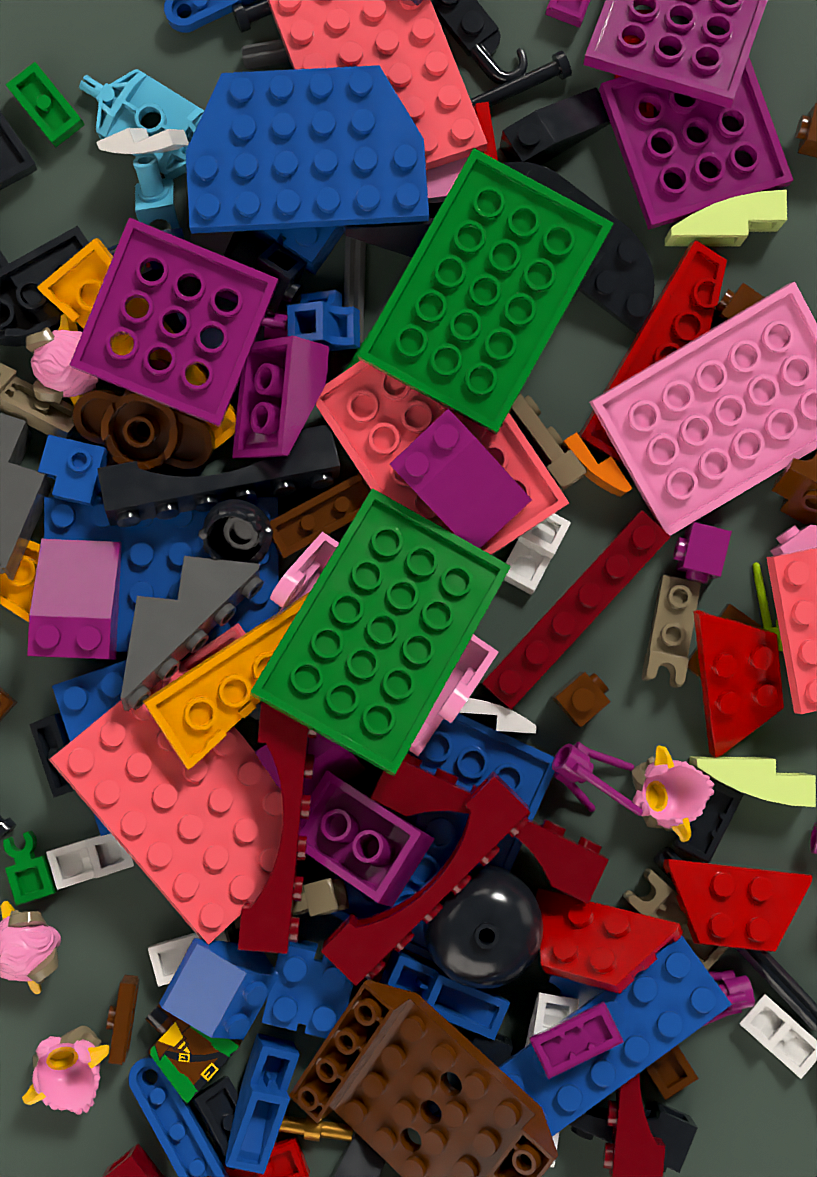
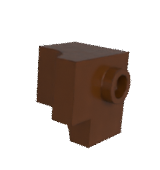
M817 449L807 461L793 458L775 480L772 488L773 492L785 498L780 511L807 526L817 525Z

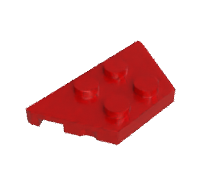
M696 610L693 613L709 753L716 758L722 756L784 709L777 634L770 630L749 626L739 621L725 619Z
M665 859L663 863L666 873L670 872L678 895L675 896L681 911L687 916V927L694 944L776 952L812 883V875L673 859Z
M539 888L536 892V899L543 918L544 930L540 957L544 972L618 994L634 981L637 973L646 970L657 960L656 953L671 939L676 942L683 933L679 923L591 901L588 904L575 897Z

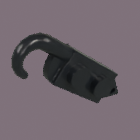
M431 0L440 22L468 57L471 56L490 80L502 85L526 73L528 60L522 48H518L516 51L519 64L513 71H503L492 59L491 56L499 47L501 34L499 27L477 0Z

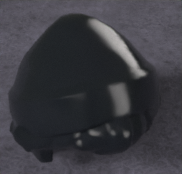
M231 499L220 502L211 508L204 520L203 528L198 532V537L203 540V550L213 560L258 564L264 559L273 538V529H271L267 516L257 506L247 501Z

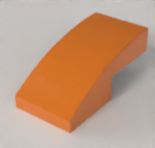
M577 432L563 441V446H561L563 452L566 453L572 450L587 471L584 475L596 485L620 498L633 489L612 456L598 464Z

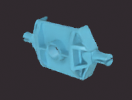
M138 69L132 70L111 84L105 83V85L95 81L89 75H85L83 77L85 82L81 80L79 85L81 91L96 98L99 103L96 132L100 139L109 137L127 128H144L147 130L149 137L167 129H178L185 131L190 143L204 112L203 109ZM150 112L158 113L161 116L158 126L147 129L141 125L144 115ZM188 146L154 154L158 159L159 171L164 174L166 179H175L187 172L186 149ZM132 154V155L135 156V157H137V156L142 155V154Z

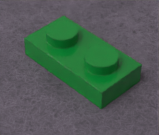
M36 62L5 84L55 148L85 125L80 116Z

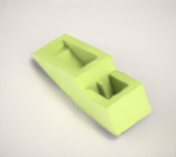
M787 190L760 191L714 203L691 214L671 227L665 237V246H689L694 240L699 241L705 246H741L748 237L749 232H778L787 221Z
M689 756L690 765L702 771L703 774L737 791L766 801L791 806L816 807V775L807 773H776V759L768 757L715 758Z

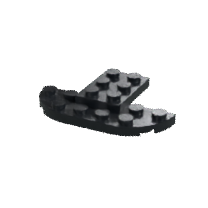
M529 162L503 163L614 223L573 299L580 291L637 334L651 311L655 288L652 265L638 237L620 220L555 171Z

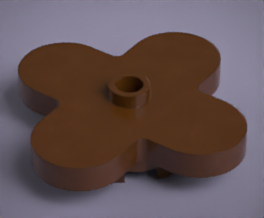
M149 359L150 366L155 370H164L171 364L163 359ZM105 389L88 392L78 399L73 409V421L77 431L85 439L107 446V449L110 451L107 466L137 461L140 469L157 474L162 473L164 464L182 469H193L205 463L211 457L215 448L214 433L205 421L126 389L124 395ZM142 422L149 426L150 435H146L141 431L140 425Z

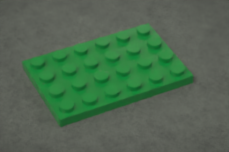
M473 148L360 350L358 359L497 435L614 223Z
M372 488L250 691V695L394 776L511 566Z

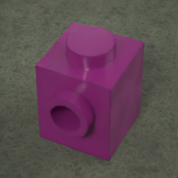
M697 522L686 526L684 538L678 537L673 552V559L678 560L676 570L686 572L685 579L708 584L709 579L721 577L732 531Z

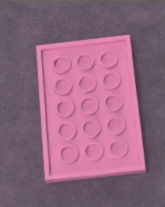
M795 282L780 288L589 402L656 523L670 536L787 467L793 458L800 459L817 449V323Z

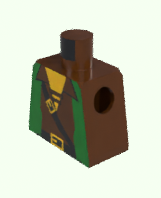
M160 1004L145 1018L161 1034L149 1049V1054L187 1104L233 1055L242 1042V1039L211 1038L162 1009Z

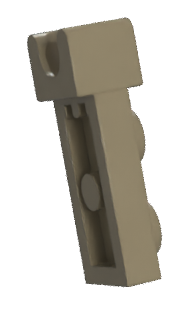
M0 363V411L26 421L27 425L47 435L69 439L77 430L73 421L74 406L61 400L60 404L37 400L33 392V385L15 377L16 370Z
M520 393L509 413L547 465L546 469L563 492L581 479L587 471L572 450L566 453L563 452L561 449L563 440L552 426L546 428L538 418L541 411L529 395L524 398Z
M666 575L660 577L649 643L641 675L643 681L655 678L659 666H664L670 672L669 683L672 687L678 688L684 685L694 626L693 611L697 609L701 587L700 582Z
M650 868L645 869L643 876L651 885L650 893L645 897H639L632 891L627 890L623 897L643 915L679 923L684 939L708 971L728 947L694 944L687 927V916L681 911L675 896L678 894Z
M328 878L304 885L301 902L294 901L293 916L309 912L310 916H319L349 909V900L343 879L332 880ZM241 915L234 920L235 929H240Z

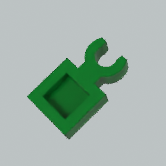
M32 830L23 833L26 841L24 849H19L15 846L13 837L6 838L3 841L5 852L14 858L15 861L14 865L6 867L5 870L16 906L57 892L47 855L35 858L34 850L37 845V838Z

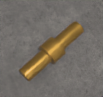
M307 1114V1119L284 1115L279 1132L304 1135L305 1140L320 1141L321 1137L351 1142L353 1129L348 1124L323 1121V1119L316 1123Z

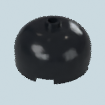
M477 864L468 873L471 876L468 884L456 895L450 891L440 901L443 905L440 912L429 923L426 924L423 921V931L431 958L446 976L467 987L492 989L515 981L530 968L542 944L543 918L540 906L532 891L517 875L499 866ZM485 928L493 930L487 934L484 941L479 939L481 930Z

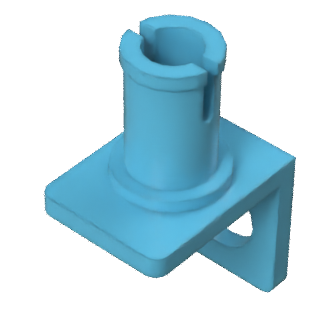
M149 153L137 156L133 160V166L136 169L139 183L135 185V212L138 221L150 225L153 220L163 219L170 223L171 229L180 228L174 206L173 179L161 178L156 155Z

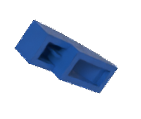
M393 949L379 981L382 984L419 994L448 1022L492 1040H495L510 1005L508 1000L487 989L471 988L453 981L437 965L403 950L396 952Z
M257 1033L235 1108L225 1160L226 1167L260 1174L265 1173L290 1101L287 1090L300 1056L294 1042Z

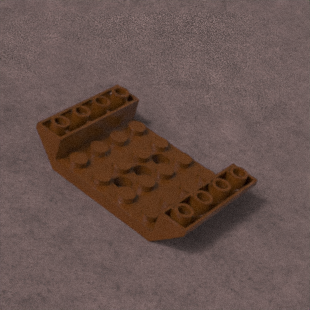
M366 980L362 984L289 1094L316 1123L320 1122L334 1110L402 1177H543L558 1157L543 1109L419 994L372 980ZM447 1072H452L459 1077L462 1083V1090L454 1088L449 1083ZM428 1100L435 1102L440 1107L442 1117H436L430 1112L427 1104ZM408 1128H412L419 1133L422 1145L416 1144L411 1140Z

